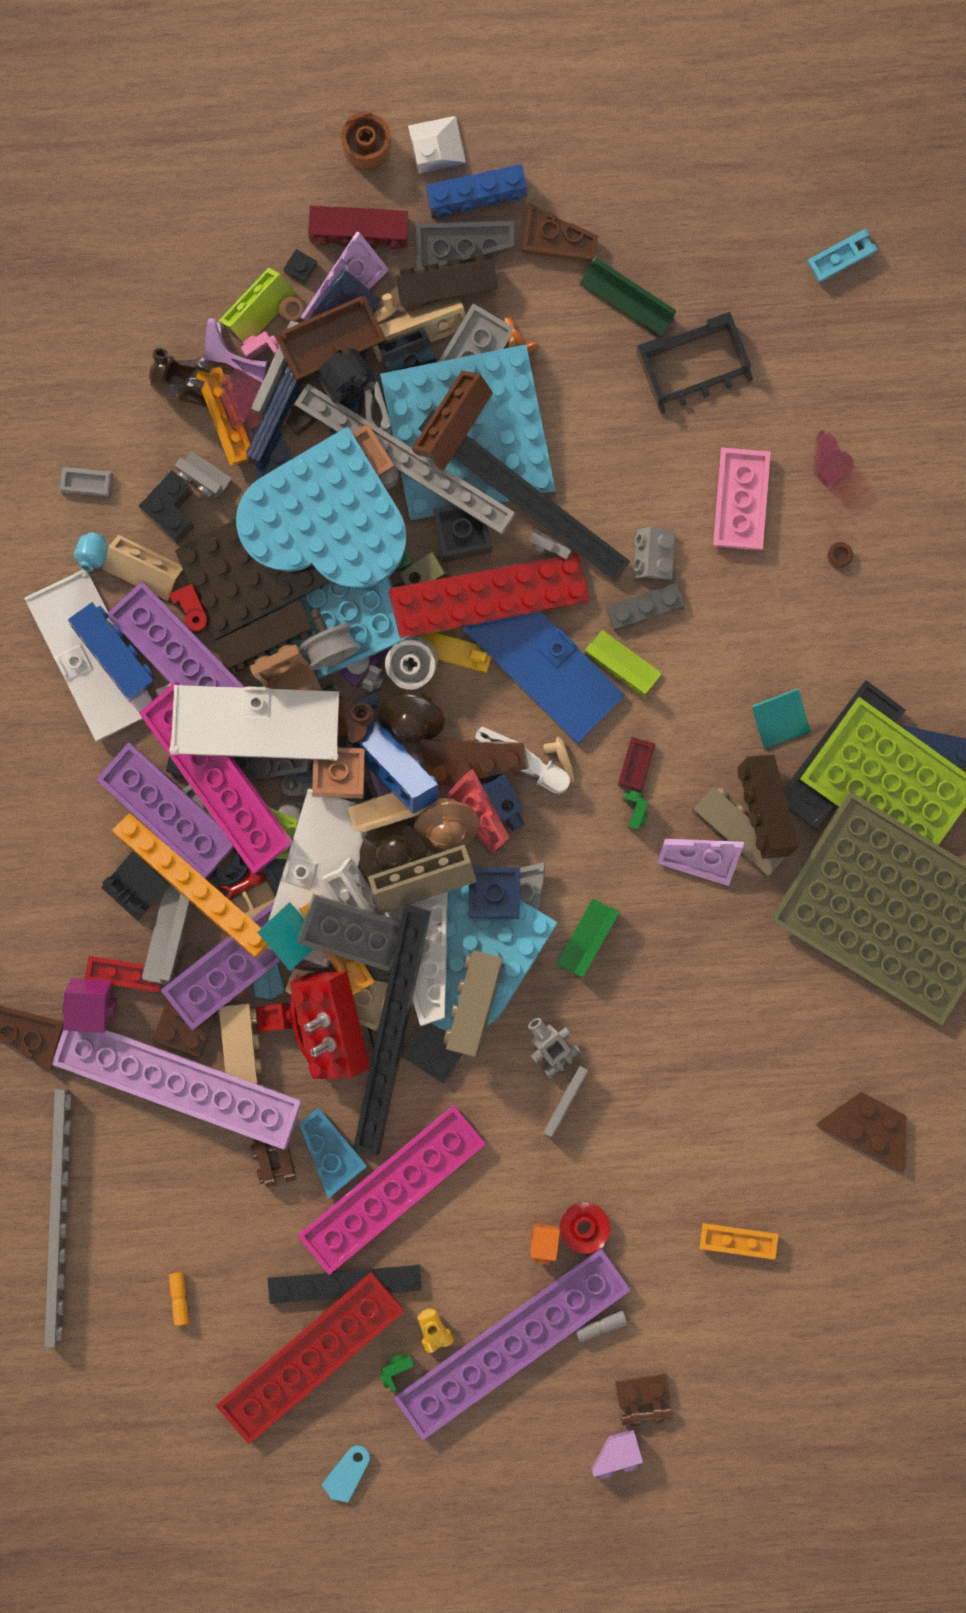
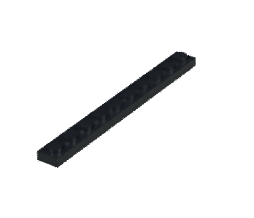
M434 409L418 428L421 432L435 413ZM466 435L453 457L611 579L616 581L631 561Z
M409 904L404 905L353 1147V1149L374 1156L379 1155L381 1151L431 915L430 910Z

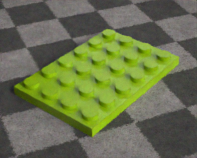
M860 697L854 702L800 778V780L838 807L848 791H851L937 845L940 844L966 808V773Z

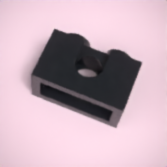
M423 327L377 345L387 372L437 362L430 339ZM412 355L410 358L405 359L406 356Z

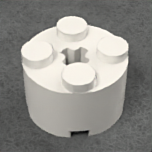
M414 636L394 645L389 650L385 660V669L388 676L398 687L407 690L418 689L428 683L438 666V656L433 644L419 636ZM410 657L414 658V662H417L413 668L410 667V663L406 662Z

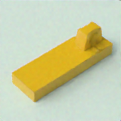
M435 632L420 635V637L433 644L437 652L438 661L487 674L491 657L478 644Z

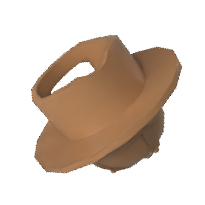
M440 798L431 803V807L423 811L413 824V829L421 835L426 850L443 852L464 844L466 845L473 840L479 830V817L475 810L466 804L458 803L450 798Z

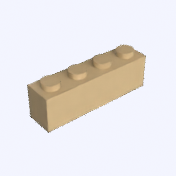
M251 1004L221 1007L219 1014L225 1073L264 1086L259 1084L258 1074H262L261 1059L256 1057V1049H260L259 1034H254L253 1024H257L256 1009H252Z

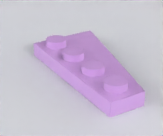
M359 232L355 233L301 316L303 321L320 315L313 306L342 269L347 270L368 289L389 271V268Z

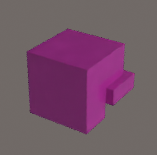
M72 978L64 992L63 1030L104 1033L108 1026V1017H113L117 1009V998H112V981Z

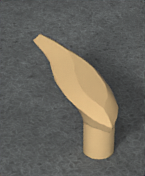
M391 294L382 296L384 307L374 313L378 323L394 314L399 306L398 303L393 302Z
M557 737L556 742L544 744L545 754L557 752L558 759L563 765L565 772L569 775L571 783L575 782L572 765L564 741Z

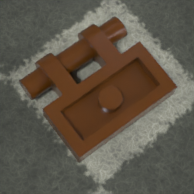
M666 1373L615 1381L619 1407L630 1406L631 1414L621 1415L623 1426L633 1424L634 1427L640 1426L642 1422L655 1420L658 1423L663 1422V1419L673 1418L672 1408L661 1409L660 1401L670 1400ZM648 1403L653 1405V1410L638 1411V1405Z

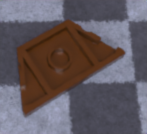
M859 1092L850 1098L849 1101L817 1122V1126L900 1171H905L906 1115L863 1092Z

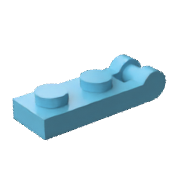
M867 229L850 236L807 260V264L818 283L879 251L876 244H872L870 241V234ZM861 243L863 249L859 251L855 244Z

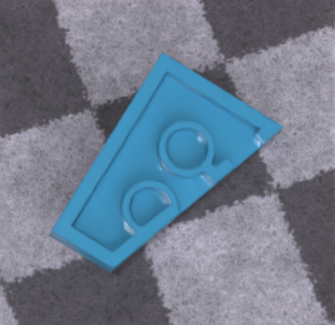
M317 1108L299 1123L325 1193L329 1199L367 1165L320 1108Z

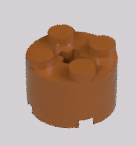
M359 112L349 117L341 133L343 152L347 160L357 169H373L383 164L389 158L391 151V136L386 121L371 112ZM367 138L369 142L365 143L363 139Z

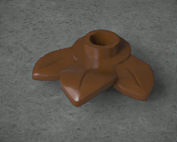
M348 698L339 699L337 737L347 735L351 744L361 741L367 734V725L374 718L372 707L364 702L354 703ZM361 712L366 714L362 719L357 717Z

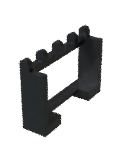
M730 312L708 319L705 326L662 341L661 337L637 346L638 358L660 414L666 412L664 403L678 398L680 405L684 406L686 405L684 396L701 390L703 397H708L707 387L724 382L726 388L730 389L732 388L730 379L745 374L748 382L753 380L750 371V361ZM727 329L741 368L662 396L648 358Z

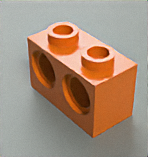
M541 1224L533 1225L530 1257L534 1258L535 1263L550 1265V1260L556 1261L560 1234L559 1227Z

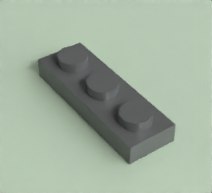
M675 583L608 605L606 610L615 631L682 609L685 605L678 585Z

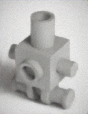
M536 1018L529 1023L528 1028L534 1035L530 1041L537 1049L530 1057L536 1064L543 1058L550 1064L547 1068L542 1069L550 1079L556 1072L565 1070L563 1066L566 1063L571 1065L573 1063L572 1060L577 1055L582 1054L575 1044L571 1048L566 1044L565 1040L571 1036L566 1027L558 1033L550 1024L546 1027L540 1018Z

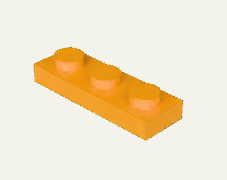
M702 1223L699 1249L775 1260L779 1234Z

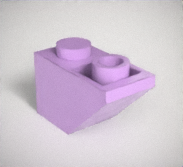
M634 1430L611 1435L607 1438L591 1468L593 1477L599 1476V1479H605L613 1476V1471L623 1469L624 1472H629L639 1468L638 1464L643 1463Z

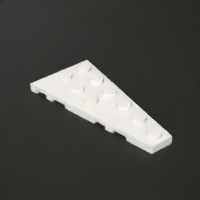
M448 892L409 904L431 911L413 995V1004L420 1026L446 1018ZM404 906L385 912L386 916L401 921Z

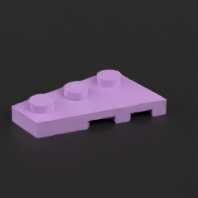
M665 839L657 864L729 886L744 842Z

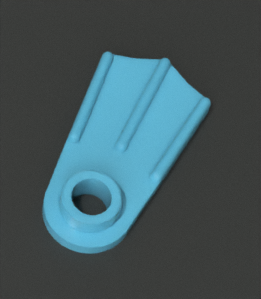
M278 963L253 982L255 997L273 1000L285 992Z
M355 1445L351 1447L321 1484L331 1500L349 1502L370 1460L369 1451L364 1446ZM361 1453L363 1459L361 1461L355 1460L354 1454Z

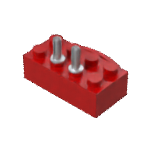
M348 972L307 973L291 981L290 1011L292 1026L298 1045L309 1063L312 1079L353 1078L369 1069L370 1066Z

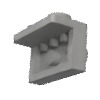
M190 452L185 460L179 458L175 464L179 472L177 475L187 483L192 481L198 485L197 489L208 497L213 495L219 499L231 482V477L194 452Z
M656 527L637 530L635 537V560L633 562L634 578H651L662 581L672 580L675 531Z

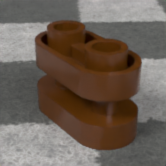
M254 1139V1144L250 1145L254 1160L258 1159L261 1168L257 1170L260 1184H265L266 1188L277 1186L276 1178L284 1176L286 1183L297 1180L289 1145L284 1150ZM277 1151L281 1166L273 1168L270 1153Z

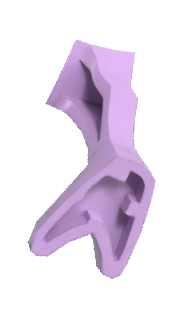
M208 319L204 359L212 362L227 363L234 367L244 379L256 381L262 385L271 362L250 360L229 352L224 343L221 323H217L215 319Z

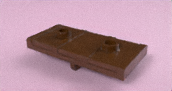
M365 296L355 298L275 335V340L296 382L318 372L320 367L329 358L339 352L343 356L349 353L347 349L355 348L360 353L386 342V338Z

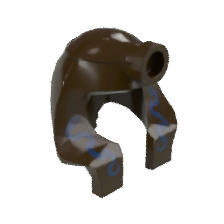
M156 348L153 351L154 363L149 371L151 387L163 398L207 407L203 395L197 393L201 392L205 382L190 376L196 369L210 374L214 363L205 360L201 356L193 360H175L173 356H168V352L165 349Z

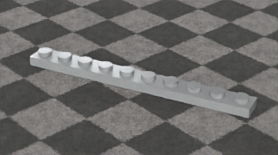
M306 385L294 405L336 432L348 426L353 434L368 424L392 460L395 469L499 534H504L515 517L516 513L448 470L438 469L432 460L416 455L411 447L340 403H333L329 396L311 385Z
M62 1089L55 1090L44 1347L58 1346L59 1341L63 1340L64 1331L63 1326L59 1324L60 1315L64 1314L65 1306L64 1300L60 1299L61 1289H65L66 1281L65 1274H62V1264L66 1263L67 1256L66 1248H63V1238L67 1237L68 1230L67 1223H64V1212H68L69 1205L68 1197H65V1187L69 1186L70 1180L69 1171H66V1161H70L71 1154L70 1146H67V1136L71 1135L72 1129L71 1120H68V1110H72L73 1098L72 1095H69V1090Z

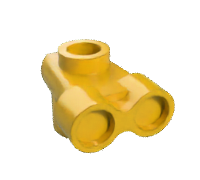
M426 1309L421 1312L418 1320L424 1336L422 1344L425 1351L432 1353L439 1347L451 1345L454 1342L451 1331L445 1329L438 1312L434 1309Z

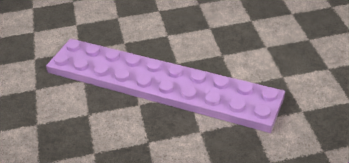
M107 1029L104 1033L63 1030L51 1064L284 1150L288 1146L303 1100Z

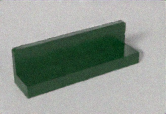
M596 257L593 258L591 267L580 281L582 287L658 337L662 338L675 319L676 310Z

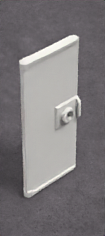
M81 569L73 575L41 589L24 599L97 742L143 720L139 712L148 706L152 699L146 690L129 703L69 625L68 619L91 602L96 607L100 605L108 613L89 576V572ZM107 618V622L113 627L114 624Z
M175 685L170 755L337 761L339 757L337 753L339 691Z
M308 789L293 837L294 843L290 847L269 920L289 902L303 917L299 908L311 901L313 893L333 899L321 880L324 875L339 869L344 861L351 857L358 867L360 860L359 850L368 831L359 832L353 830L347 806L357 803L341 798L312 797V790ZM313 949L304 958V960L314 962L323 968L328 967L330 963L326 953L318 949Z

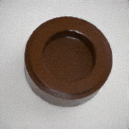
M838 542L830 547L827 558L833 567L844 568L851 562L853 551L848 544Z

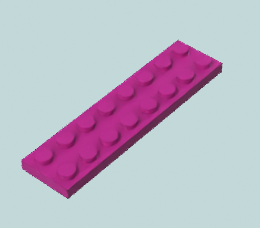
M174 682L139 714L253 874L258 873L294 842L232 756L170 755L174 686L180 685L179 682Z
M453 1105L297 1236L330 1275L486 1145V1143L455 1105Z

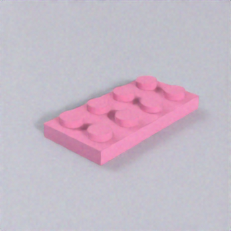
M721 447L713 547L763 550L771 452Z

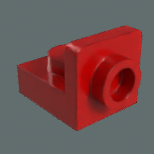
M291 1003L255 1007L258 1032L293 1028L290 1011Z

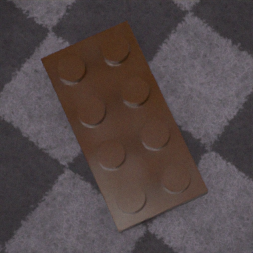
M186 945L175 978L207 954V952ZM167 999L152 1041L201 1057L217 1011L192 1030Z

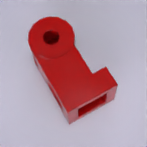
M190 584L169 594L175 606L181 604L186 614L185 623L190 631L193 633L204 632L208 627L207 618L193 585Z

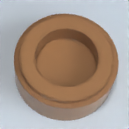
M288 297L282 300L279 305V314L287 322L291 320L298 321L304 313V305L296 297Z

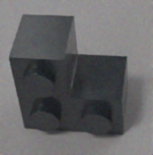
M171 470L138 507L144 515L177 545L194 528L192 521L179 510V507L193 494V491L182 478Z

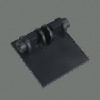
M132 851L116 871L103 881L101 888L133 918L139 921L170 884Z

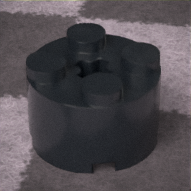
M355 348L347 349L349 353L343 356L340 352L333 355L320 367L321 375H316V379L333 403H344L345 406H350L356 402L358 395L363 391L371 389L376 384L374 373Z

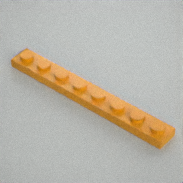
M129 813L112 830L115 836L255 959L269 947L257 933L261 928L132 814Z

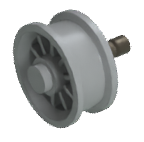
M319 608L309 612L312 620H314L313 622L318 634L304 641L300 645L301 651H306L311 662L309 664L311 671L340 664L344 659L361 649L360 644L355 643L351 636V624H342L328 629L321 617Z

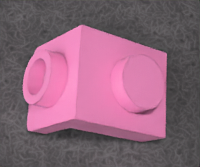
M263 332L257 337L253 335L246 339L240 348L244 357L251 360L268 348L273 356H275L279 346L274 336L269 337L266 332Z

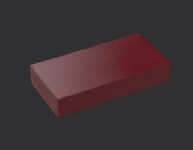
M631 737L618 786L642 792L655 743Z

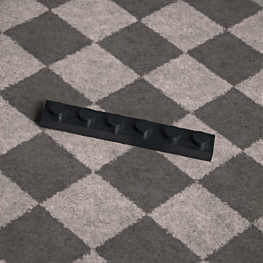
M420 1264L332 1272L330 1275L326 1272L268 1278L269 1303L340 1298L371 1271L390 1293L422 1291Z

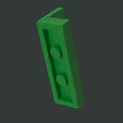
M592 899L560 955L557 964L583 978L620 911L613 907L610 908L596 899Z

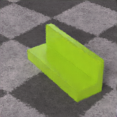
M268 268L222 316L219 322L225 328L232 331L243 343L249 337L257 336L279 313V305L282 300L294 297L296 292L280 273Z
M603 630L589 644L584 653L643 697L647 695L661 676L660 671Z

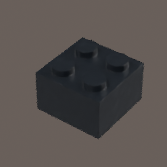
M455 505L433 509L443 562L492 553L487 525Z

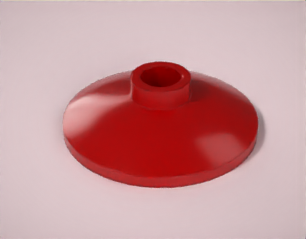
M588 1202L577 1203L569 1207L562 1215L559 1225L560 1236L565 1245L571 1250L582 1254L593 1253L603 1247L608 1240L610 1222L606 1213L599 1206ZM582 1223L589 1224V1230L587 1232H582L580 1230V1225Z

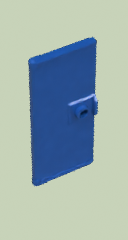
M542 612L462 628L576 744L581 743L587 733L625 696L578 649L576 644Z

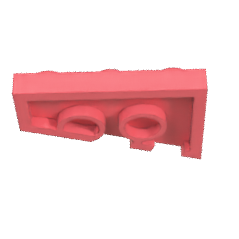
M471 769L443 798L454 799L458 803L466 804L475 810L479 817V830L476 836L493 854L510 837L474 770Z

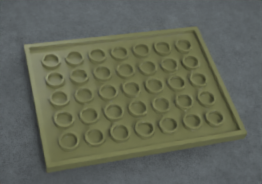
M848 791L770 920L943 1026L966 988V862L856 794Z

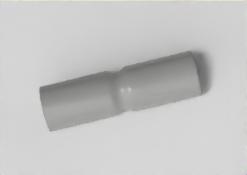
M622 1310L603 1317L599 1321L596 1320L582 1325L576 1330V1333L581 1343L628 1324Z

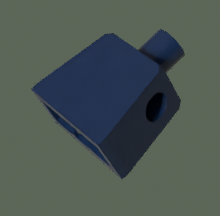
M505 774L495 775L481 783L501 821H507L511 831L525 825L519 814L523 807ZM508 800L510 807L504 810L502 803Z

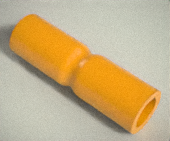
M184 1272L169 1274L174 1325L189 1324L187 1301L185 1299Z

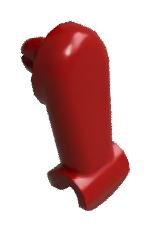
M248 867L249 877L245 878L244 881L232 887L221 886L218 888L219 890L227 889L229 894L226 898L232 900L233 897L262 885L266 881V875L253 874Z

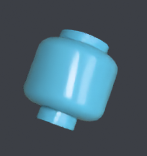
M91 532L78 539L73 557L79 563L81 569L93 571V569H99L104 566L109 545L105 542L106 539L103 536Z

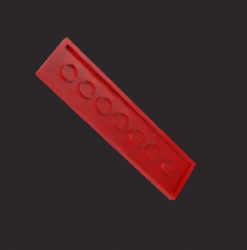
M578 553L569 555L567 559L560 556L405 585L388 590L400 639L559 609L590 601Z
M371 1271L216 1403V1407L244 1440L250 1444L404 1313L405 1309Z

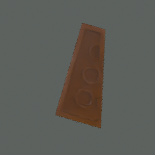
M431 738L421 740L429 776L432 775L436 779L438 786L458 783L471 769L474 770L479 779L529 768L524 743L440 740Z

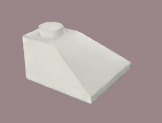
M456 116L408 126L418 174L466 164Z

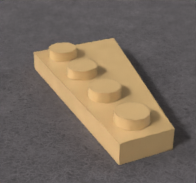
M294 968L285 992L292 993L291 981L307 973H319L321 971ZM374 980V983L353 995L359 1023L377 1031L388 982Z

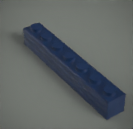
M288 364L283 378L279 380L277 391L272 395V402L266 408V415L259 423V430L253 436L252 445L246 451V457L250 462L261 466L265 465L305 379L302 378V380L296 382Z

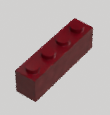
M310 205L309 241L321 246L328 245V243H338L339 246L347 247L355 233L359 232L372 248H376L377 245H384L390 249H401L402 246L407 247L409 214L408 210Z

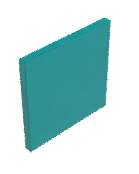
M798 688L751 706L764 749L811 732Z
M290 902L257 931L289 971L314 949L297 943L304 918Z

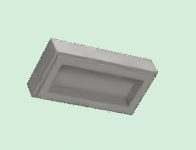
M62 467L59 491L60 493L110 498L112 472Z

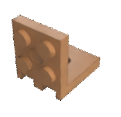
M285 645L278 650V653L270 657H260L255 661V664L249 666L253 675L266 688L323 691L315 671L309 669V664L311 663L309 658L296 645Z

